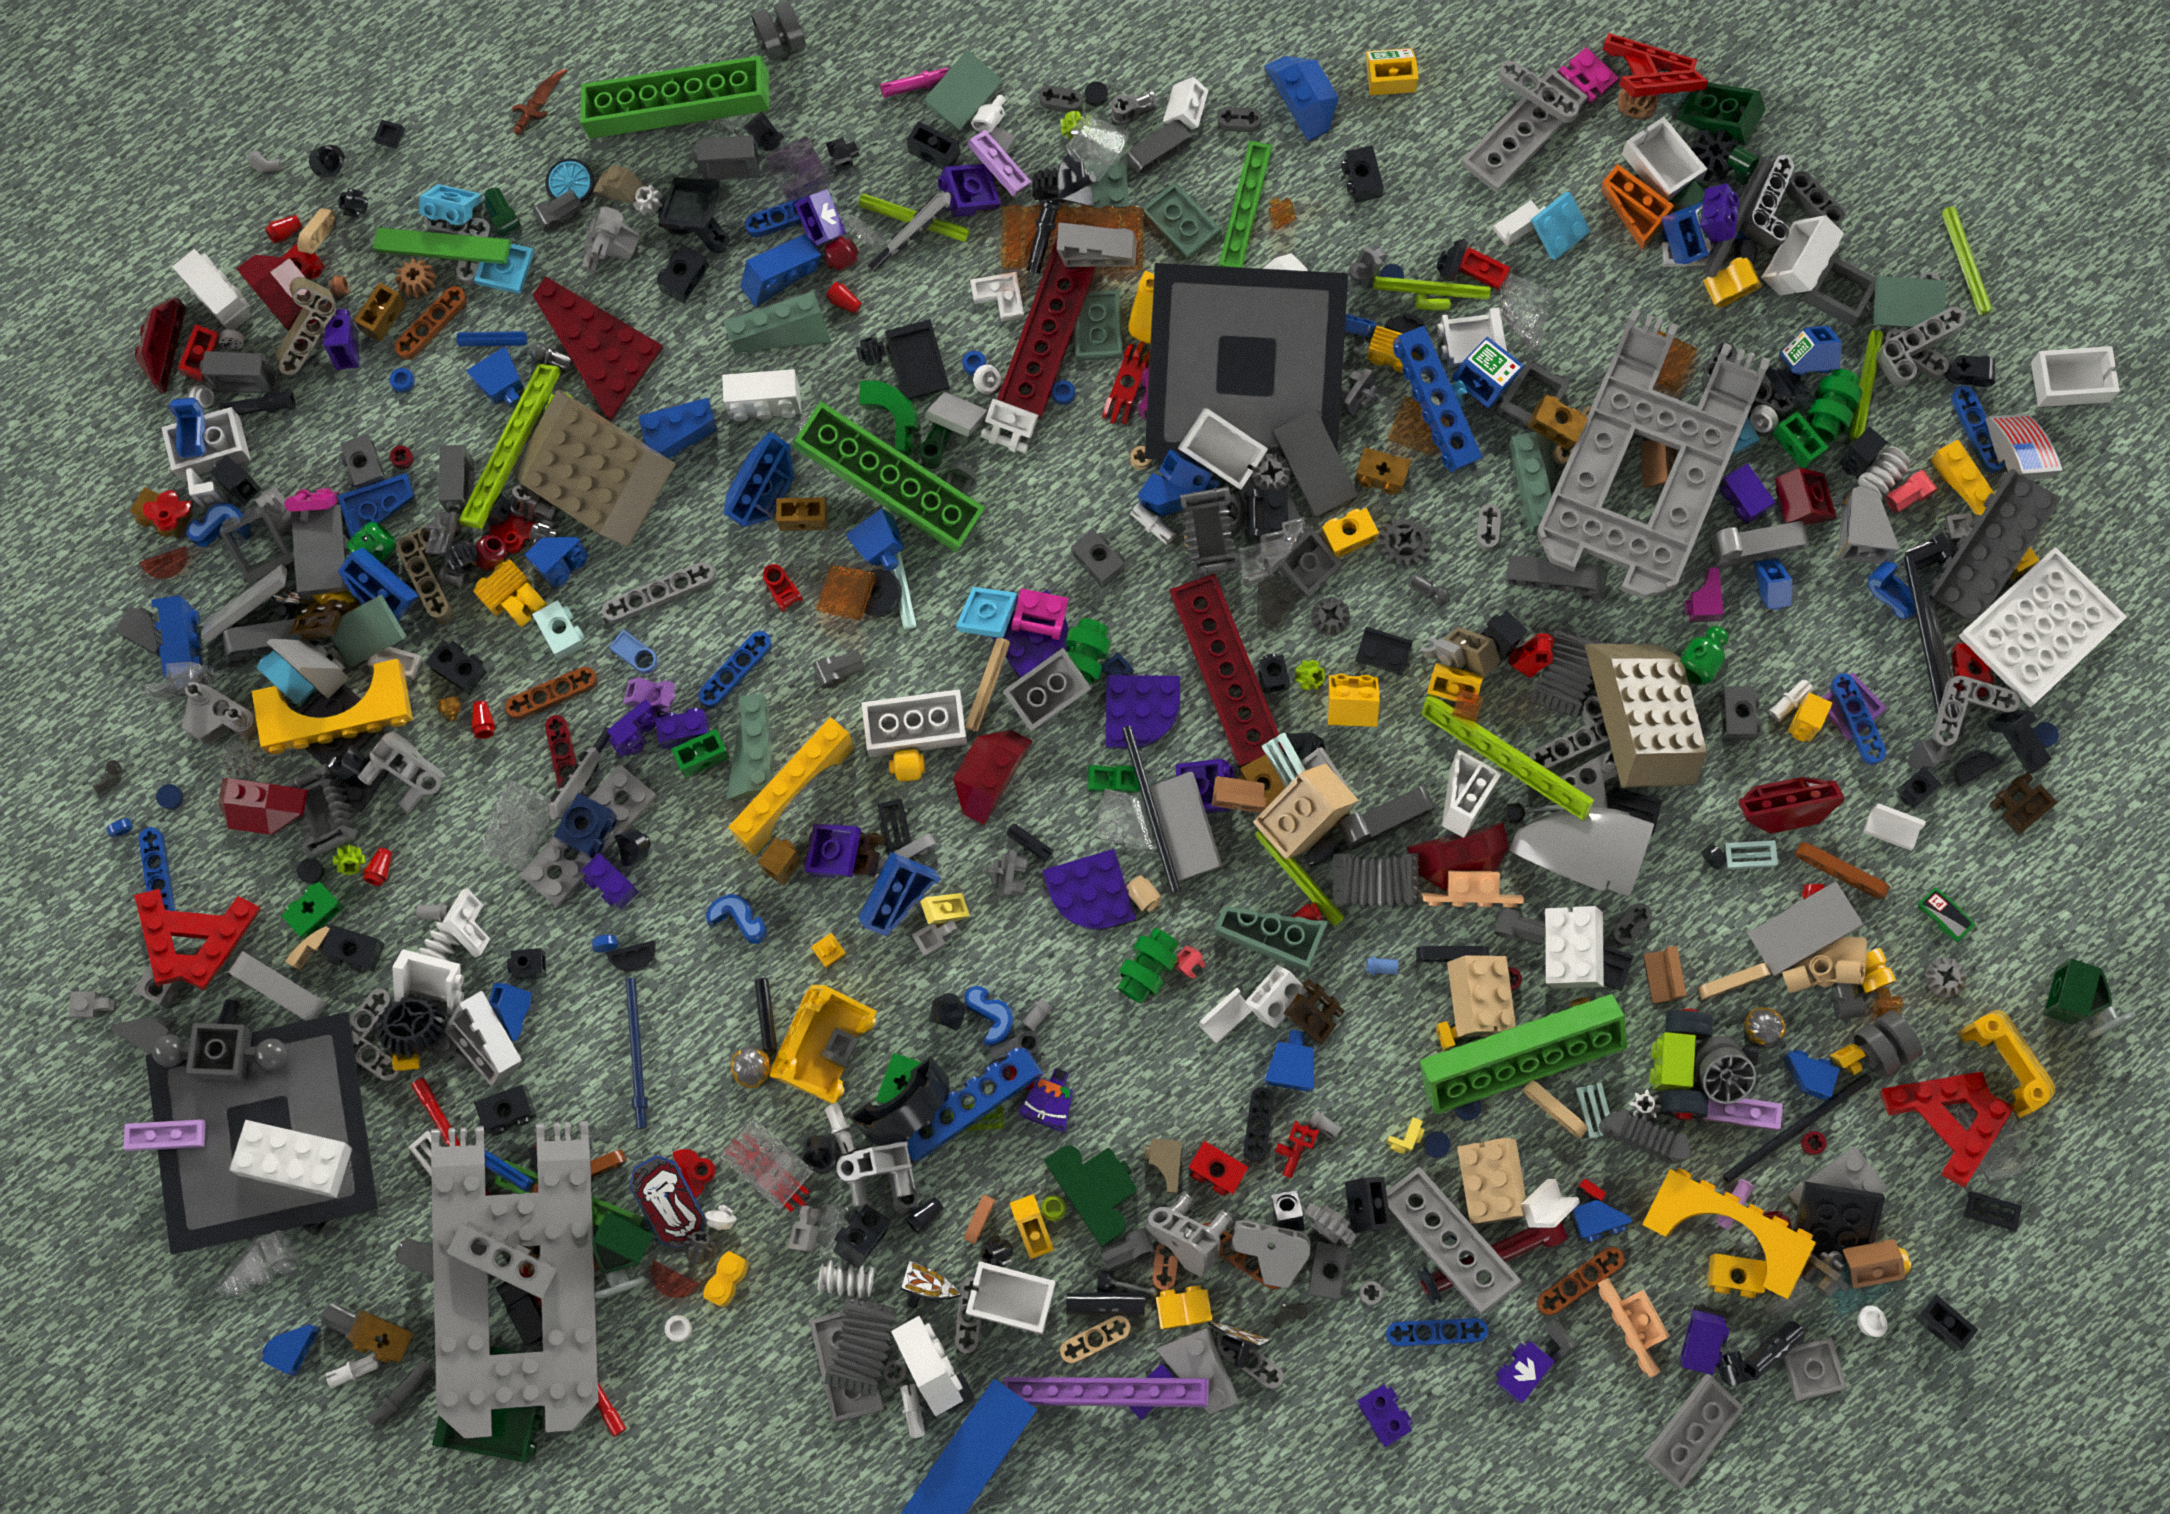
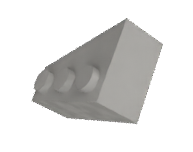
M1068 223L1058 224L1057 251L1065 267H1135L1137 239L1134 231L1126 228L1112 229Z
M480 991L458 1004L444 1032L491 1087L513 1075L522 1059L484 993Z
M1209 1326L1156 1348L1179 1378H1207L1209 1380L1208 1407H1204L1209 1414L1232 1406L1239 1401Z

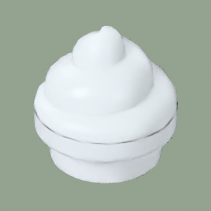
M204 385L193 387L189 394V398L193 397L198 400L202 409L208 408L214 401L212 390Z

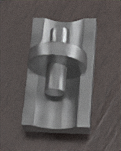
M1368 245L1363 247L1356 262L1352 263L1349 267L1348 274L1354 282H1361L1364 289L1369 288L1374 277L1378 275L1382 263L1386 260L1387 254L1380 246L1373 250Z
M1366 369L1363 373L1353 371L1348 380L1353 388L1351 391L1341 389L1340 405L1345 407L1348 415L1352 417L1357 414L1361 407L1366 408L1368 404L1376 405L1379 401V398L1376 396L1378 391L1376 387L1377 382L1373 379V372L1369 369Z
M436 511L433 523H426L425 530L430 532L425 550L426 553L443 556L451 554L450 549L455 545L452 543L454 535H458L462 528V525L458 522L460 516L458 513Z
M1008 850V853L1002 854V861L994 859L993 867L985 869V874L992 876L991 884L998 885L997 898L1004 899L1008 896H1020L1023 894L1024 882L1013 880L1014 872L1024 873L1026 871L1028 860L1016 855L1017 851Z
M1833 1251L1830 1254L1823 1252L1820 1256L1824 1260L1822 1262L1811 1254L1803 1269L1801 1278L1811 1284L1818 1275H1821L1823 1278L1816 1287L1827 1297H1831L1838 1289L1845 1292L1849 1285L1842 1280V1275L1836 1271L1843 1272L1845 1270V1266L1841 1264L1843 1256L1837 1251Z

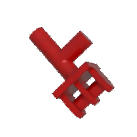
M1296 1120L1288 1138L1295 1142L1293 1148L1278 1142L1275 1149L1276 1153L1289 1158L1282 1175L1291 1179L1304 1146L1312 1149L1319 1132L1318 1129L1315 1131L1309 1129L1308 1125H1305V1127L1299 1125V1122ZM1295 1131L1302 1134L1301 1138L1294 1136ZM1305 1136L1312 1138L1311 1142L1304 1140Z

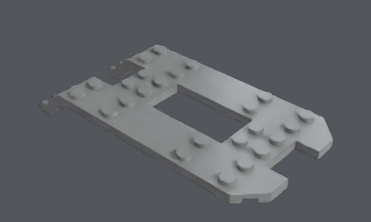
M1633 308L1615 355L1589 411L1585 427L1577 443L1574 445L1536 534L1550 563L1574 572L1582 552L1628 569L1621 591L1641 599H1646L1676 588L1768 368L1770 359L1762 358L1758 372L1749 369V366L1754 360V353H1749L1743 367L1740 366V362L1745 350L1740 349L1735 358V363L1726 360L1732 347L1730 344L1724 343L1698 407L1653 390L1679 325L1670 324L1667 336H1660L1657 333L1662 327L1663 319H1657L1652 332L1648 331L1654 317L1650 314L1646 317L1643 329L1634 325L1638 321L1641 312ZM1634 433L1679 450L1648 525L1602 508Z
M580 1121L579 1123L581 1140H571V1123L565 1122L564 1141H560L559 1122L553 1124L555 1141H545V1124L536 1123L538 1193L485 1196L484 1126L475 1128L476 1145L466 1146L467 1128L460 1127V1146H455V1128L448 1129L450 1147H440L441 1131L439 1129H431L437 1414L464 1438L492 1436L491 1409L545 1405V1432L573 1430L598 1402L588 1121ZM468 1221H471L483 1227L481 1232L488 1236H491L492 1232L506 1238L505 1244L511 1247H515L516 1244L523 1247L540 1246V1255L554 1261L553 1267L557 1268V1271L542 1298L543 1352L490 1355L488 1274L446 1253L461 1223L467 1225ZM478 1239L472 1243L471 1249L476 1254H482L486 1251L487 1244L485 1241Z

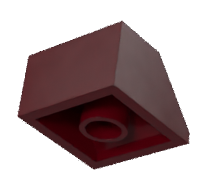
M1799 467L1774 478L1777 486L1776 494L1780 498L1782 505L1781 513L1786 524L1802 521L1804 525L1837 519L1825 473Z

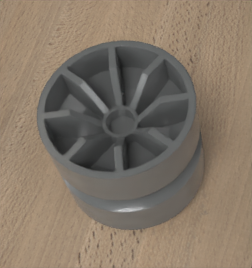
M788 0L774 5L775 22H773L766 9L751 14L755 37L761 50L764 49L769 61L784 56L783 41H785L791 52L806 47L800 24Z
M1889 1010L1875 1019V1026L1867 1024L1853 1033L1852 1036L1854 1044L1860 1046L1859 1048L1866 1055L1862 1058L1864 1062L1881 1079H1886L1900 1070V1063L1908 1065L1923 1054L1921 1043L1914 1030L1894 1010Z
M1713 1036L1703 1040L1695 1047L1694 1077L1712 1100L1722 1104H1731L1742 1100L1751 1092L1756 1082V1070L1735 1041L1725 1036Z

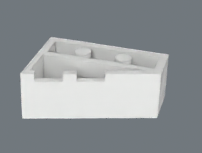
M1458 749L1449 770L1442 826L1464 838L1493 794L1502 772Z

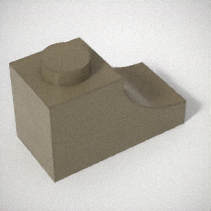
M611 165L608 172L601 174L593 192L598 197L633 204L636 199L635 193L642 187L643 183L629 168Z
M1457 627L1444 638L1446 641L1461 646L1466 661L1464 665L1468 671L1486 676L1501 662L1494 639L1460 627Z
M1151 1138V1145L1145 1144L1144 1160H1149V1167H1154L1162 1174L1167 1186V1195H1177L1182 1141Z

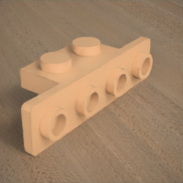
M1448 871V893H1421L1422 901L1427 902L1429 906H1441L1442 902H1452V906L1463 907L1467 906V902L1477 903L1479 907H1492V903H1502L1503 907L1515 908L1518 907V903L1524 904V897L1522 895H1499L1500 872Z
M1604 1279L1598 1283L1601 1298L1604 1302L1609 1303L1613 1311V1320L1624 1330L1626 1334L1625 1341L1631 1350H1635L1639 1358L1638 1364L1641 1370L1648 1374L1650 1378L1660 1373V1369L1648 1348L1667 1339L1670 1335L1644 1289L1621 1301L1610 1279Z

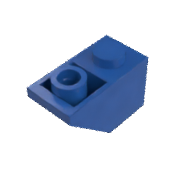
M1152 473L1137 497L1146 509L1160 516H1166L1185 510L1181 506L1180 495L1192 493V491L1170 482L1164 475L1159 476Z
M494 983L488 1002L510 1040L517 1041L523 1030L522 1023L525 1014L531 1005L532 993L509 984Z
M1800 1050L1789 1051L1785 1054L1783 1060L1800 1092L1825 1101L1832 1097L1840 1068L1833 1066L1834 1063L1826 1059L1819 1058L1817 1061L1809 1058L1808 1053Z
M1598 1200L1577 1206L1570 1212L1579 1240L1586 1238L1588 1243L1603 1238L1601 1233L1611 1230L1612 1235L1627 1230L1626 1225L1632 1222L1630 1216Z

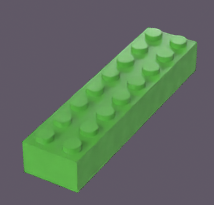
M761 55L581 84L580 123L590 139L769 111V72Z
M822 401L819 402L794 440L793 448L955 553L985 509L984 506Z
M1613 994L1581 1005L1573 1006L1570 1009L1550 1014L1541 1019L1524 1023L1512 1029L1503 1030L1483 1039H1477L1474 1042L1454 1047L1451 1050L1428 1056L1419 1060L1425 1094L1435 1114H1439L1529 1083L1532 1080L1534 1081L1627 1049L1625 1015Z

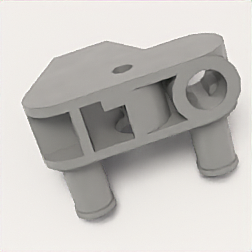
M601 207L593 218L583 245L586 249L581 265L583 271H586L589 267L588 273H595L598 260L605 259L606 256L627 261L633 256L640 233L622 223L623 215L619 211L609 207Z
M190 682L187 685L191 688L185 687L188 701L182 729L191 736L208 745L229 730L247 740L258 733L256 715L207 685Z
M394 731L383 736L370 752V762L358 774V778L362 782L371 785L382 769L409 784L411 788L398 802L408 812H412V809L423 796H430L436 793L441 787L442 780L445 778L444 773L424 759L411 742ZM427 776L432 777L430 781H423V778Z
M1612 750L1560 777L1594 799L1592 807L1608 808L1605 785L1619 777ZM1582 779H1587L1588 784H1584Z
M907 1142L872 1147L839 1157L837 1173L844 1182H847V1185L850 1184L853 1207L870 1204L865 1186L867 1178L887 1173L893 1174L896 1197L913 1194L908 1175L912 1164H910Z
M1182 1193L1170 1208L1159 1207L1149 1214V1223L1146 1225V1230L1154 1240L1169 1247L1186 1270L1203 1277L1218 1261L1220 1235L1233 1221L1224 1211H1220L1208 1226H1204L1184 1216L1195 1203L1188 1194ZM1190 1225L1195 1232L1191 1231L1187 1226Z
M1251 1219L1236 1221L1231 1249L1239 1253L1258 1257L1264 1284L1288 1288L1310 1256L1311 1242L1304 1231L1255 1223ZM1272 1242L1275 1246L1270 1248L1268 1243Z

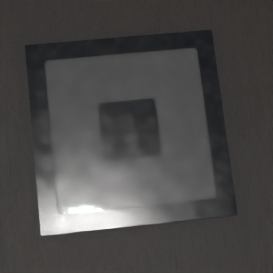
M1155 263L1144 459L1165 460L1171 449L1196 461L1179 450L1178 447L1204 408L1209 409L1268 448L1265 454H1278L1284 459L1285 457L1271 430L1316 408L1336 451H1338L1348 273Z
M349 1012L252 1032L251 1047H257L260 1042L266 1039H277L286 1046L288 1059L285 1065L276 1071H265L256 1062H248L246 1082L194 1080L186 1074L188 1059H183L181 1063L173 1067H163L153 1059L152 1054L146 1055L154 1122L202 1119L205 1121V1147L157 1150L171 1255L379 1210ZM245 1120L341 1141L349 1145L352 1150L337 1198L238 1176L229 1169Z

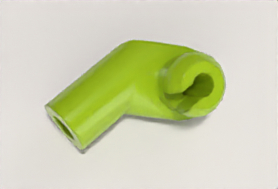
M1417 294L1414 297L1416 302L1414 305L1418 310L1441 311L1450 309L1451 303L1449 298L1427 299L1426 294Z

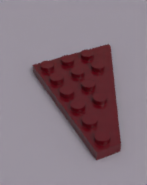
M545 277L532 295L606 418L612 421L663 350V346L550 278Z

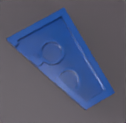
M407 473L338 495L350 538L367 523L373 521L380 524L416 498Z

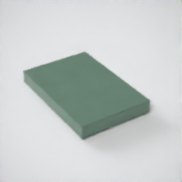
M967 49L923 102L954 130L959 132L1002 82V79Z
M1173 182L1140 209V214L1186 261L1222 233V229L1176 182Z
M1876 277L1873 325L1912 328L1945 311L1946 280Z
M1120 290L1088 291L1074 329L1076 361L1123 358Z
M381 594L343 615L335 636L330 637L347 666L351 668L405 639L407 636Z

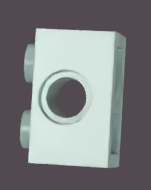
M557 600L532 614L558 661L585 648L581 641L585 637L578 625L573 627L570 620L574 617L567 605L562 607ZM566 626L563 633H555L558 627Z

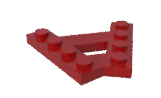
M1611 33L1607 34L1602 50L1611 56L1625 57L1633 74L1631 76H1622L1619 86L1629 96L1639 98L1645 95L1657 96L1664 93L1676 94L1677 92H1694L1695 90L1706 89L1708 80L1695 70L1696 59ZM1664 69H1665V70H1668V71H1670V72L1658 73L1657 70H1664Z
M160 889L134 895L156 986L183 980L205 991L259 914L260 907L237 896L224 916L165 910ZM172 936L207 940L196 956L176 954Z
M1982 1071L1887 1087L1881 1090V1097L1888 1116L1917 1111L1954 1153L1941 1175L1963 1188H1966L2015 1107L1990 1093ZM1967 1102L1978 1115L1968 1131H1966L1944 1106Z

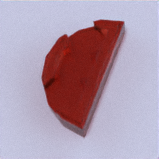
M184 546L139 563L142 569L153 578H172L179 574L186 566L188 548Z
M653 1261L651 1267L652 1281L655 1288L663 1295L671 1298H683L693 1293L700 1285L661 1263Z

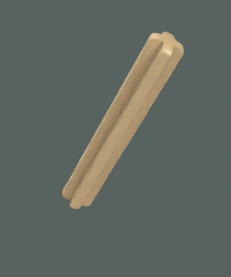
M997 638L965 725L971 731L978 732L980 730L1010 646V642L1006 639Z

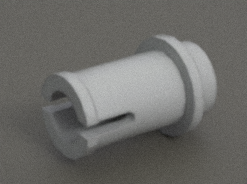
M440 903L439 905L419 904L416 910L417 919L439 920V922H443L450 910V906L445 905V903Z
M1042 998L1038 1002H1034L1036 1005L1026 1018L1022 1020V1023L1034 1032L1047 1014L1051 1015L1050 1011L1053 1008Z
M1316 1110L1308 1123L1311 1124L1312 1129L1315 1127L1333 1141L1342 1127L1324 1116L1323 1111L1319 1112Z

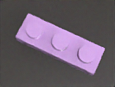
M986 130L969 140L967 146L1013 197L1030 185V179Z
M1709 1097L1708 1116L1701 1118V1120L1780 1130L1783 1104L1745 1098L1735 1103L1722 1104L1715 1102Z
M203 1119L125 1124V1151L205 1147V1121Z

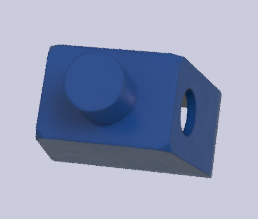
M506 347L501 348L466 370L472 381L494 404H499L505 400L510 408L517 406L520 400L517 392L523 389L524 386Z
M1171 449L1159 469L1170 482L1192 492L1217 489L1219 486V480L1211 477L1212 473L1205 466Z
M881 508L846 534L850 542L868 563L877 567L883 564L886 571H891L899 565L894 555L903 550L904 544L892 513Z
M1290 1030L1288 1043H1277L1265 1078V1085L1306 1092L1313 1091L1314 1054L1312 1047L1303 1046L1305 1032Z

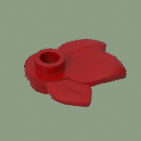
M167 490L157 497V502H145L143 513L147 519L153 520L157 528L162 531H170L177 526L178 519L189 514L192 502H179L177 493L173 490Z
M509 512V518L505 523L490 525V535L501 538L507 545V552L517 553L523 549L525 541L530 539V531L537 522H525L524 517H516Z
M676 1150L672 1153L673 1158L696 1198L703 1192L705 1184L714 1178L716 1173L715 1165L707 1158H700L693 1150ZM703 1166L707 1167V1173L704 1176L699 1175V1169Z

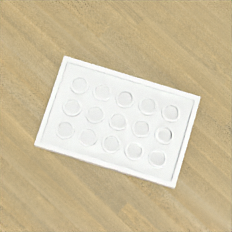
M2055 547L1968 626L1959 637L2029 707H2032L2127 616Z

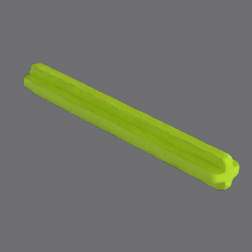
M861 194L858 202L861 208L906 223L911 221L918 212L867 194ZM935 218L933 223L926 228L927 230L963 242L969 236L968 228L939 218Z
M1954 206L1947 207L1942 211V216L1976 310L1980 316L1989 314L1992 311V307L1956 208Z
M1378 276L1374 277L1373 288L1375 290L1485 300L1490 298L1491 293L1490 287Z
M1872 330L1869 334L1859 383L1863 394L1857 409L1854 410L1849 439L1852 441H1856L1865 431L1878 365L1876 354L1881 348L1884 335L1882 331Z
M1258 829L1255 837L1313 903L1315 902L1318 909L1333 926L1341 923L1344 919L1343 914L1294 858L1291 857L1285 860Z

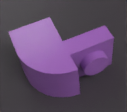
M640 677L629 680L623 703L636 707L646 699L656 713H668L669 707L675 698V683L667 680L654 683Z

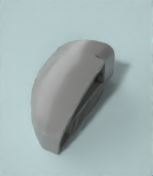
M1592 807L1589 815L1584 820H1580L1567 810L1550 813L1520 827L1515 832L1509 850L1539 866L1592 888L1603 891L1607 884L1608 890L1629 897L1639 873L1654 824L1630 816L1628 812L1616 809Z

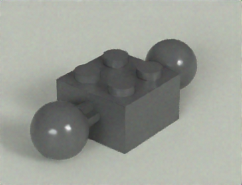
M193 1023L190 1044H185L176 1035H163L154 1042L152 1056L163 1067H173L181 1063L183 1059H188L186 1074L194 1080L246 1082L248 1062H256L265 1071H276L285 1065L288 1059V1050L283 1042L272 1038L263 1040L257 1047H251L252 1031L245 1025Z

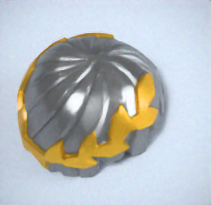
M1756 1008L1749 1012L1744 1021L1748 1040L1753 1045L1759 1046V1048L1772 1049L1777 1047L1786 1034V1024L1782 1016L1771 1008Z
M749 1045L739 1049L733 1055L730 1063L734 1080L749 1089L757 1088L768 1079L771 1067L768 1055L758 1047Z

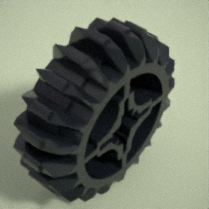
M411 995L409 999L402 997L398 1003L392 1001L391 1008L384 1007L385 1014H380L379 1022L376 1023L377 1037L385 1051L388 1050L392 1056L397 1054L400 1059L405 1055L411 1059L414 1054H418L421 1057L422 1052L425 1050L431 1052L432 1045L438 1046V1039L444 1038L443 1031L446 1028V1017L440 1005L434 1003L431 997L426 999L423 995H420L416 999L414 995Z

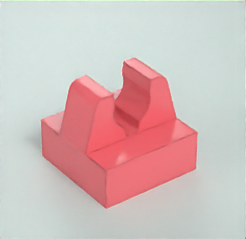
M1186 945L1177 955L1179 960L1174 969L1194 979L1196 974L1193 973L1192 968L1196 964L1201 968L1205 967L1202 959L1203 955L1197 949Z

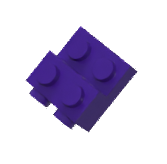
M984 164L945 167L938 178L939 190L951 194L950 206L946 210L951 211L952 217L973 216L977 210L997 209L1001 205L991 172Z
M646 699L607 730L611 736L608 741L621 758L625 755L627 757L631 754L636 755L642 751L644 744L647 742L642 733L650 732L656 727L655 718L659 717Z
M1224 759L1176 764V777L1187 772L1194 773L1207 814L1230 811L1229 808L1212 806L1215 778L1220 776L1234 779V770L1231 765L1229 766V762Z
M814 824L809 836L810 845L804 861V872L813 877H852L862 829L857 826Z

